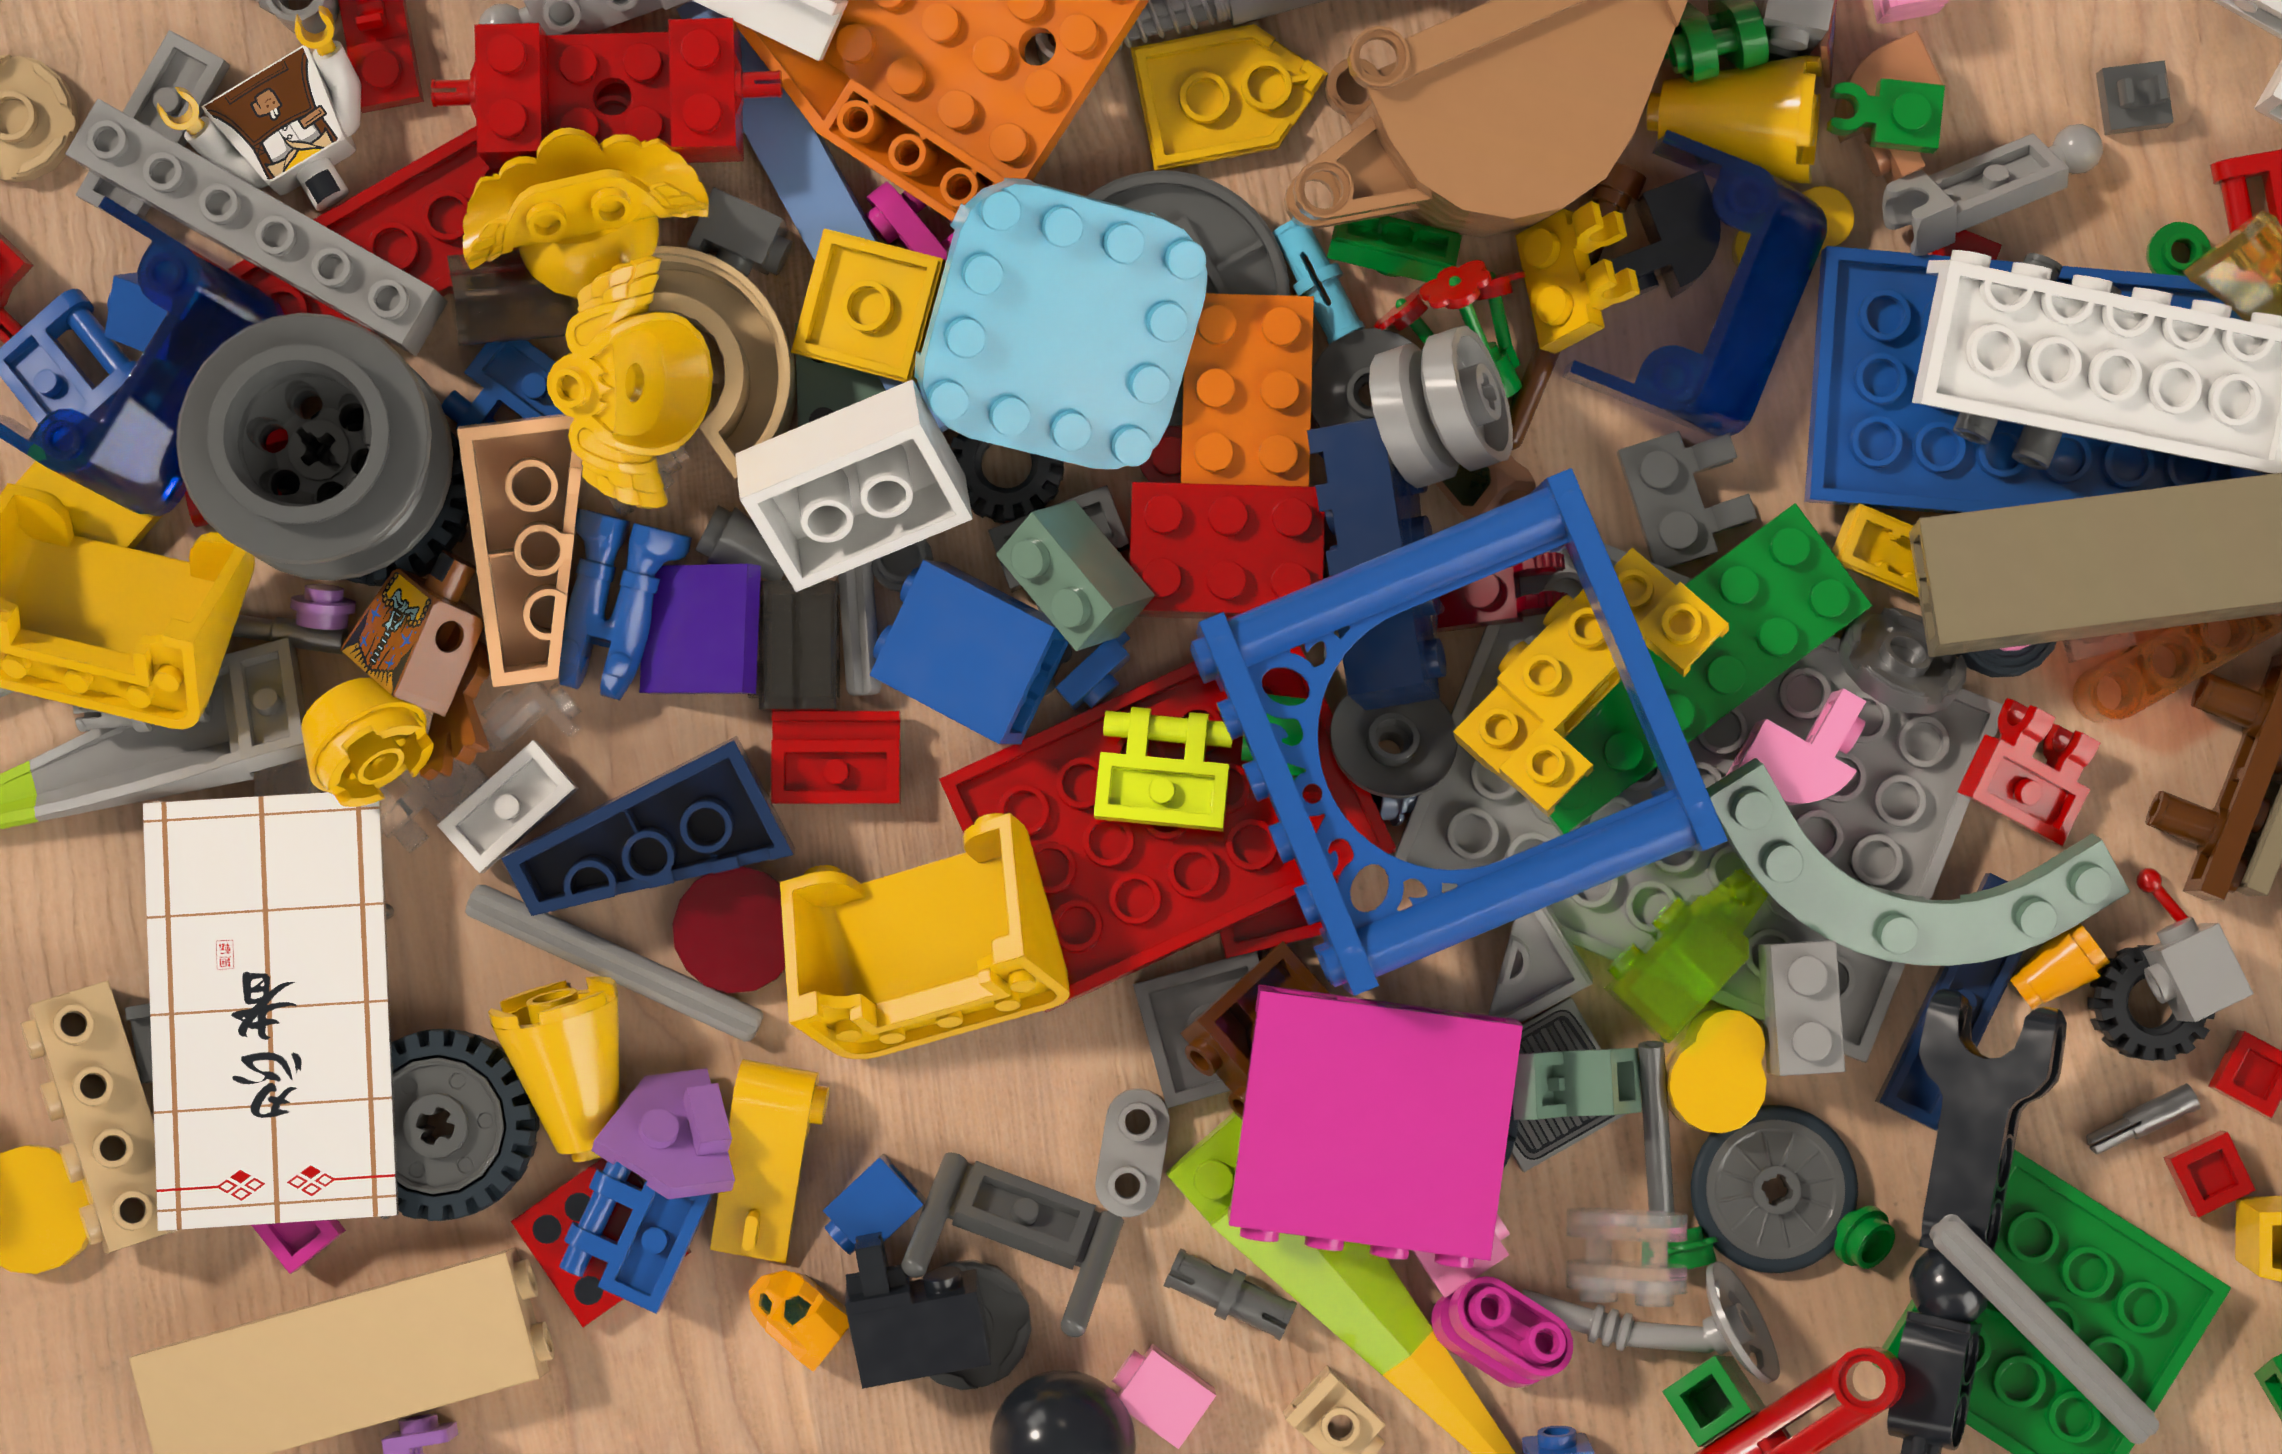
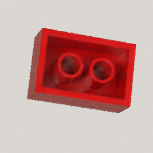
M1132 482L1130 566L1155 595L1137 617L1207 619L1224 612L1226 619H1229L1323 580L1325 512H1319L1316 487Z

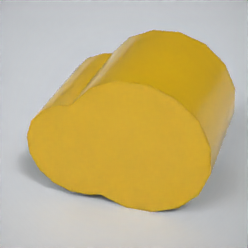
M1715 1008L1704 1011L1692 1021L1686 1032L1685 1039L1669 1052L1665 1060L1668 1109L1678 1120L1702 1131L1726 1133L1742 1128L1757 1115L1765 1100L1767 1080L1761 1063L1765 1051V1038L1762 1028L1753 1017L1742 1011Z

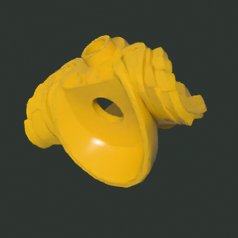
M570 127L561 128L553 131L542 140L537 149V158L517 156L506 161L500 168L499 174L481 177L478 180L468 202L467 214L463 219L464 258L472 270L484 262H491L500 255L512 252L513 248L518 247L526 268L536 280L557 294L577 298V294L583 287L592 283L598 275L611 271V268L614 266L630 263L631 260L653 256L659 237L658 217H708L709 199L702 182H699L694 168L687 164L680 153L673 151L670 145L659 138L648 142L646 140L641 142L631 135H613L598 144L595 137L584 130Z
M654 256L642 257L631 260L630 263L616 265L611 268V271L598 275L592 283L579 291L577 294L579 304L577 309L579 313L570 319L565 334L571 353L555 362L547 376V390L554 405L566 416L574 418L570 425L568 437L571 449L583 460L582 477L604 495L617 498V501L622 504L636 505L637 508L645 509L666 506L668 500L664 491V483L658 470L656 455L675 451L690 440L706 415L711 399L713 381L710 352L703 335L683 316L664 311L649 312L650 303L653 302L654 298L653 290L659 278L657 273L662 258Z

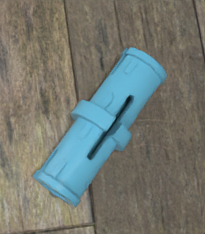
M1292 220L1275 229L1272 233L1297 281L1293 288L1297 296H1314L1313 313L1328 338V344L1330 345L1333 341L1355 330L1364 329L1363 321H1360L1339 280L1343 276V272L1338 263L1331 264L1313 230L1302 228ZM1306 256L1310 260L1318 279L1331 300L1330 306L1305 261Z

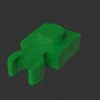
M1881 78L1876 83L1875 96H1871L1855 83H1838L1830 90V98L1844 99L1850 102L1854 109V115L1849 119L1832 117L1827 122L1826 130L1834 135L1846 136L1853 134L1860 127L1871 128L1870 147L1933 154L1939 149L1945 85Z

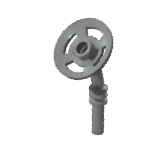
M1719 1261L1710 1264L1706 1269V1291L1712 1316L1703 1319V1327L1633 1321V1314L1626 1312L1623 1318L1619 1317V1310L1614 1308L1609 1313H1605V1306L1600 1304L1595 1309H1591L1527 1289H1523L1522 1292L1523 1295L1561 1318L1569 1329L1587 1334L1588 1342L1595 1343L1598 1338H1601L1602 1346L1609 1347L1614 1342L1616 1350L1622 1352L1626 1346L1698 1353L1716 1351L1719 1355L1730 1351L1747 1371L1764 1383L1769 1384L1777 1380L1780 1375L1777 1352L1759 1309L1736 1274L1727 1265ZM1750 1351L1756 1355L1757 1367L1749 1357Z

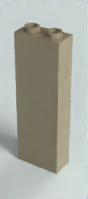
M2282 473L1919 518L1909 532L1929 657L2282 613Z

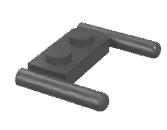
M949 1152L942 1159L902 1260L901 1267L903 1272L912 1278L922 1277L926 1273L947 1218L953 1220V1226L1073 1270L1074 1265L1078 1266L1080 1270L1061 1321V1329L1067 1336L1080 1337L1087 1329L1124 1220L1122 1217L1114 1215L1109 1211H1102L1101 1213L1095 1211L1096 1205L979 1161H976L974 1165L969 1164L962 1155Z

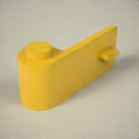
M747 1059L741 1061L729 1118L732 1141L728 1153L735 1182L732 1191L718 1193L710 1250L786 1263L805 1141L811 1124L823 1125L828 1103L829 1087L818 1085L819 1072Z

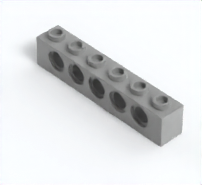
M100 99L96 100L65 153L87 171L414 356H417L448 303L433 287Z

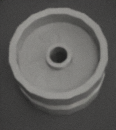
M1468 326L1455 327L1429 336L1423 350L1412 343L1374 356L1370 365L1369 375L1373 413L1388 454L1405 481L1418 489L1455 477L1460 465L1469 471H1474L1509 459L1513 448V426L1507 396L1500 374L1488 349L1478 334Z

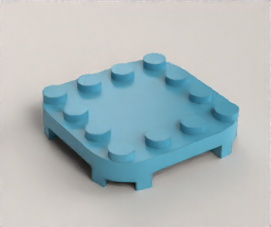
M1004 178V181L983 188L965 205L961 203L950 225L955 229L922 352L916 351L914 377L918 381L925 403L947 428L971 439L1095 469H1119L1124 466L1134 467L1145 463L1149 459L1152 449L1159 444L1170 422L1205 301L1208 272L1205 266L1206 255L1203 248L1194 242L1184 229L1152 212L1146 213L1034 183L1029 179Z

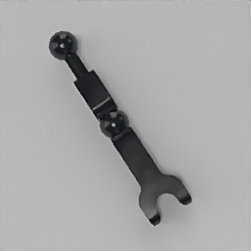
M1943 988L1933 995L1929 1003L1920 1042L1919 1056L1928 1076L1939 1086L1943 1098L1923 1212L1922 1235L1919 1247L1928 1249L1916 1260L1909 1276L1910 1295L1917 1310L1907 1311L1906 1324L1898 1353V1359L1905 1371V1389L1901 1398L1889 1408L1887 1418L1888 1434L1903 1439L1901 1454H1941L1942 1448L1955 1451L1962 1440L1968 1415L1979 1351V1336L1982 1327L1981 1323L1973 1321L1986 1309L1989 1300L1934 1246L1929 1233L1933 1225L1939 1223L1944 1216L1949 1214L1957 1215L1995 1253L2021 1113L2029 1103L2045 1096L2060 1078L2067 1022L2060 1009L2040 1007L2032 1010L2025 1017L2015 1048L2000 1058H1988L1980 1053L1972 1041V1007L1969 1000L1963 994L1956 990Z

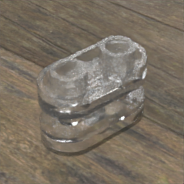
M1619 1208L1567 1209L1566 1235L1586 1238V1259L1566 1261V1287L1578 1289L1579 1300L1584 1302H1617L1618 1293L1635 1294V1305L1674 1306V1295L1687 1293V1266L1668 1264V1242L1687 1241L1688 1214ZM1612 1240L1641 1242V1262L1612 1260Z

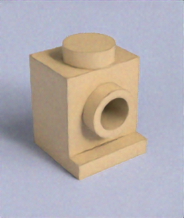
M1328 1365L1283 1411L1285 1420L1294 1429L1296 1428L1322 1454H1377L1385 1443L1378 1435L1386 1426L1384 1420ZM1345 1415L1352 1420V1429L1344 1437H1334L1328 1431L1329 1421L1334 1416Z

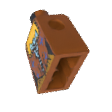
M442 550L427 579L401 568L392 571L340 650L393 697L445 717L484 627L483 617L460 599L475 573L476 567L465 559Z

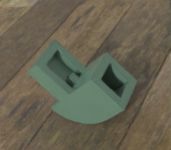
M1638 1048L1519 1053L1512 1101L1514 1120L1621 1115L1642 1112Z

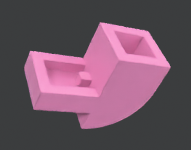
M1844 688L1832 692L1805 740L1768 719L1756 722L1726 776L1756 758L1766 767L1786 805L1815 802L1835 794L1847 785L1857 772L1854 768L1836 759L1835 756L1838 751L1847 754L1862 733L1866 721L1858 717L1866 701Z

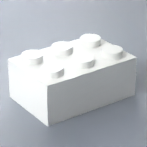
M913 379L735 454L740 501L795 592L973 519L965 474Z

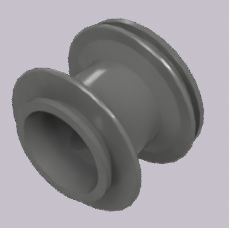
M296 313L276 316L248 326L223 342L201 365L189 385L178 419L176 445L180 472L191 500L204 519L227 541L281 572L304 579L344 580L362 577L389 566L410 552L429 532L444 506L451 484L454 454L450 427L440 401L427 382L380 336L357 323L331 315ZM313 396L320 397L322 409L319 415L313 419H303L300 415V407L304 400ZM362 408L364 410L362 429L355 432L348 431L345 424L346 417L354 409ZM278 429L286 430L288 443L285 448L276 453L268 452L266 441L269 434ZM313 438L320 444L324 443L330 447V451L335 457L334 460L341 466L337 471L329 465L325 466L319 462L320 459L314 452L315 448L309 443ZM368 454L364 466L358 473L360 458ZM286 475H297L300 481L299 490L294 494L279 495L277 488L280 480ZM337 486L344 488L342 492L333 498L323 501L325 493L330 488Z

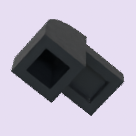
M1702 170L1642 193L1637 203H1635L1634 206L1650 245L1609 260L1612 261L1615 274L1627 267L1635 270L1640 294L1634 297L1657 288L1659 283L1656 277L1662 275L1670 297L1673 298L1687 290L1712 262L1719 246L1721 224L1716 203Z

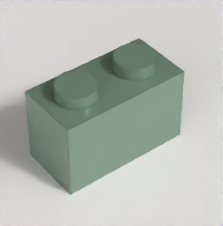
M1075 500L1031 512L996 554L1075 651L1118 638L1155 596Z

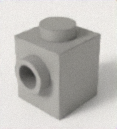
M2193 917L2183 919L2158 931L2157 935L2160 943L2143 951L2150 965L2144 969L2147 983L2160 1003L2168 1002L2177 1021L2197 1022L2254 994L2219 923H2200L2197 925Z

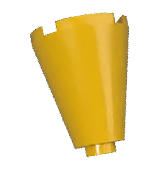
M1804 55L1770 61L1766 64L1743 70L1737 67L1719 70L1717 77L1694 83L1689 82L1685 77L1664 80L1661 93L1650 92L1647 108V130L1658 131V142L1664 146L1796 184H1810L1812 174L1809 165H1815L1821 94L1814 93L1816 77H1822L1821 57Z
M585 977L588 989L578 991L574 988H568L566 980L526 990L500 1001L502 1011L492 1008L488 1011L491 1026L557 1153L571 1154L574 1162H584L600 1158V1156L591 1151L594 1140L619 1109L618 990L615 980L611 977Z

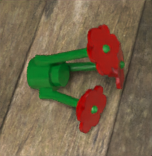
M1481 260L1469 261L1460 267L1451 266L1444 268L1437 274L1436 279L1424 283L1404 299H1398L1396 305L1373 326L1374 328L1381 329V331L1391 324L1398 331L1410 326L1425 345L1427 338L1435 334L1420 317L1428 309L1424 301H1429L1433 309L1442 307L1453 310L1459 309L1464 324L1478 334L1488 349L1500 374L1506 396L1509 398L1522 388V384L1515 371V368L1521 363L1512 345L1502 296L1513 293L1511 281L1526 277L1525 271L1515 270L1496 275L1494 272L1487 271L1485 263ZM1488 299L1497 344L1496 342L1487 341L1472 305L1475 300Z

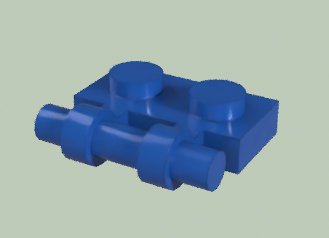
M502 322L464 371L467 376L483 387L482 391L473 402H470L456 390L452 391L441 405L444 414L457 423L456 431L458 426L497 422L493 418L503 403L523 418L564 414L554 405L547 390V376L555 361Z
M607 1161L604 1170L596 1169L590 1182L589 1188L593 1190V1193L580 1222H572L564 1241L569 1245L559 1267L573 1275L583 1277L591 1257L599 1258L607 1262L608 1265L597 1287L657 1314L663 1305L713 1194L667 1199L646 1186L647 1180L643 1189L627 1181L631 1173L630 1169L619 1162L613 1165ZM617 1202L633 1209L618 1242L602 1234Z

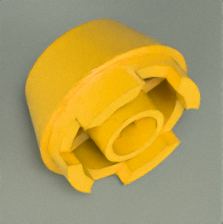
M373 678L349 680L330 689L311 705L301 724L311 782L318 789L333 794L340 805L345 807L364 806L384 799L385 796L379 788L392 782L406 770L409 771L413 778L416 777L427 764L432 754L434 744L426 732L427 719L425 713L420 707L393 697Z

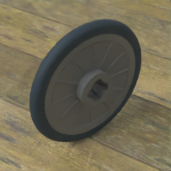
M1783 1105L1761 1106L1757 1115L1742 1128L1726 1133L1712 1132L1709 1135L1694 1163L1691 1177V1199L1699 1226L1702 1227L1706 1238L1713 1236L1718 1238V1242L1712 1244L1722 1255L1750 1270L1764 1273H1786L1813 1265L1834 1249L1839 1222L1846 1214L1856 1210L1858 1180L1849 1150L1828 1124L1813 1114L1798 1108ZM1777 1174H1780V1179L1784 1187L1787 1188V1193L1785 1197L1781 1196L1773 1200L1772 1204L1768 1203L1769 1199L1766 1197L1765 1191L1762 1190V1184L1764 1181L1768 1182L1770 1179L1776 1178Z

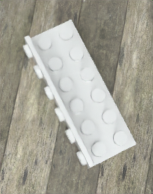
M1952 250L1950 260H1929L1926 274L1935 275L1938 278L1912 403L2267 474L2282 473V316L2252 312L2251 320L2248 322L2230 318L2232 306L2221 303L2193 300L2191 309L2171 306L2173 295L2171 293L2137 287L2133 288L2131 297L2111 293L2112 281L2090 276L2073 275L2071 285L2050 280L2052 269L2033 264L2013 262L2011 272L1989 268L1991 256L1970 251Z

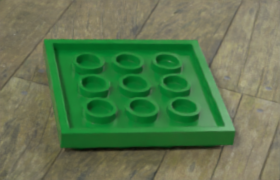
M2014 1149L1995 1254L2155 1413L2225 1300L2231 1287ZM1913 1300L1910 1301L1882 1346L1883 1349L1892 1352L1897 1358L1902 1333L1906 1324L1907 1311L1917 1310ZM1989 1301L1986 1309L1973 1321L1981 1323L1982 1327L1979 1336L1978 1358L1966 1425L2012 1454H2129L2135 1443H2131ZM1872 1363L1874 1366L1881 1369L1877 1364Z

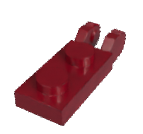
M1561 552L1543 553L1439 596L1440 613L1439 615L1432 616L1433 633L1523 622V617L1547 614L1568 593L1549 590L1521 596L1520 578L1552 575L1558 571H1563L1565 569L1564 554H1561Z

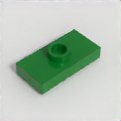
M1384 216L1335 225L1327 258L1374 269L1378 273L1389 277L1402 276L1428 282L1436 279L1437 274L1444 268L1456 266L1462 235L1395 217Z

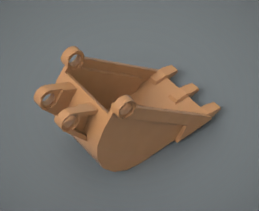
M1491 0L1407 38H1403L1400 33L1390 27L1375 26L1367 28L1355 38L1349 48L1348 58L1333 67L1326 78L1324 87L1327 102L1334 111L1346 117L1351 132L1303 167L1299 174L1291 181L1284 197L1286 213L1294 223L1302 228L1319 229L1408 212L1428 226L1480 238L1525 229L1535 225L1563 209L1607 178L1636 131L1675 28L1679 25L1688 0ZM1376 39L1389 43L1395 50L1397 57L1396 62L1378 70L1369 61L1359 58L1362 46L1368 41ZM1349 70L1354 81L1366 89L1369 96L1367 101L1362 104L1352 105L1340 98L1337 93L1336 83L1339 75ZM1316 181L1324 184L1331 192V208L1322 209L1312 205L1305 195V182Z

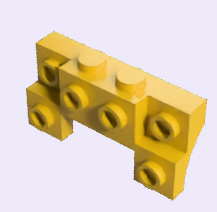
M1633 547L1613 566L1647 648L1661 657L1683 677L1691 670V665L1719 636L1723 637L1729 631L1728 622L1683 583L1679 582L1675 585ZM1584 589L1574 599L1570 595L1562 597L1545 616L1543 624L1546 628L1529 645L1525 641H1521L1505 655L1498 666V670L1501 672L1497 677L1498 686L1453 731L1455 741L1483 767L1502 778L1520 792L1547 817L1555 811V806L1584 776L1588 777L1594 771L1593 764L1564 738L1622 680Z

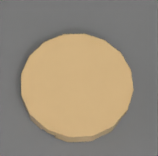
M0 55V180L8 183L33 181L55 170L67 156L65 153L79 129L77 102L66 81L42 61L29 57Z

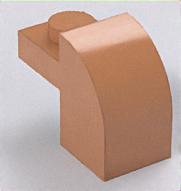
M1918 31L1912 32L1873 51L1845 81L1861 86L1871 96H1875L1876 83L1881 78L1943 85ZM1838 99L1835 104L1834 117L1852 118L1854 109L1851 103L1844 99ZM1860 127L1853 134L1846 136L1837 135L1840 143L1863 133L1867 140L1862 144L1866 162L1876 177L1884 176L1887 185L1925 167L1919 152L1870 147L1871 128Z

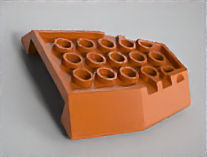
M848 0L825 56L820 61L736 21L735 23L738 30L769 71L781 70L782 88L819 135L950 221H953L961 203L965 205L983 188L1004 181V178L1034 180L1149 0ZM1039 33L1053 35L1056 42L1053 57L1042 65L1028 64L1025 58V48L1028 41Z

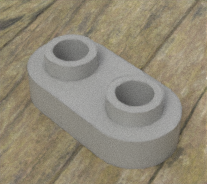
M1134 1088L1120 1093L1113 1099L1106 1114L1095 1188L1097 1197L1103 1207L1110 1213L1120 1217H1135L1143 1214L1154 1204L1159 1193L1170 1118L1164 1101L1157 1094L1147 1089ZM1135 1109L1145 1111L1150 1117L1149 1128L1139 1134L1132 1133L1125 1125L1127 1114ZM1131 1173L1139 1179L1140 1188L1134 1196L1124 1197L1116 1191L1115 1181L1121 1174Z

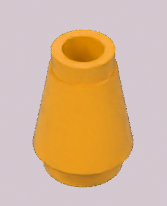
M2079 923L2045 942L2019 969V972L2011 977L2010 981L2030 1008L2034 1010L2042 1003L2045 1004L2100 978L2101 976L2098 971L2109 964L2110 961L2083 925Z

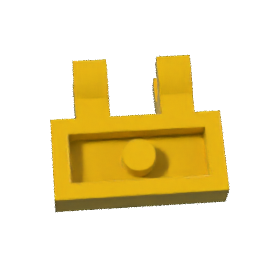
M1591 201L1575 212L1562 209L1515 235L1522 270L1525 271L1526 275L1524 279L1540 349L1556 354L1604 329L1605 325L1601 310L1640 294L1635 270L1627 267L1615 274L1612 261L1602 259L1591 266L1589 253L1627 237L1622 213L1613 211L1602 217L1599 204Z

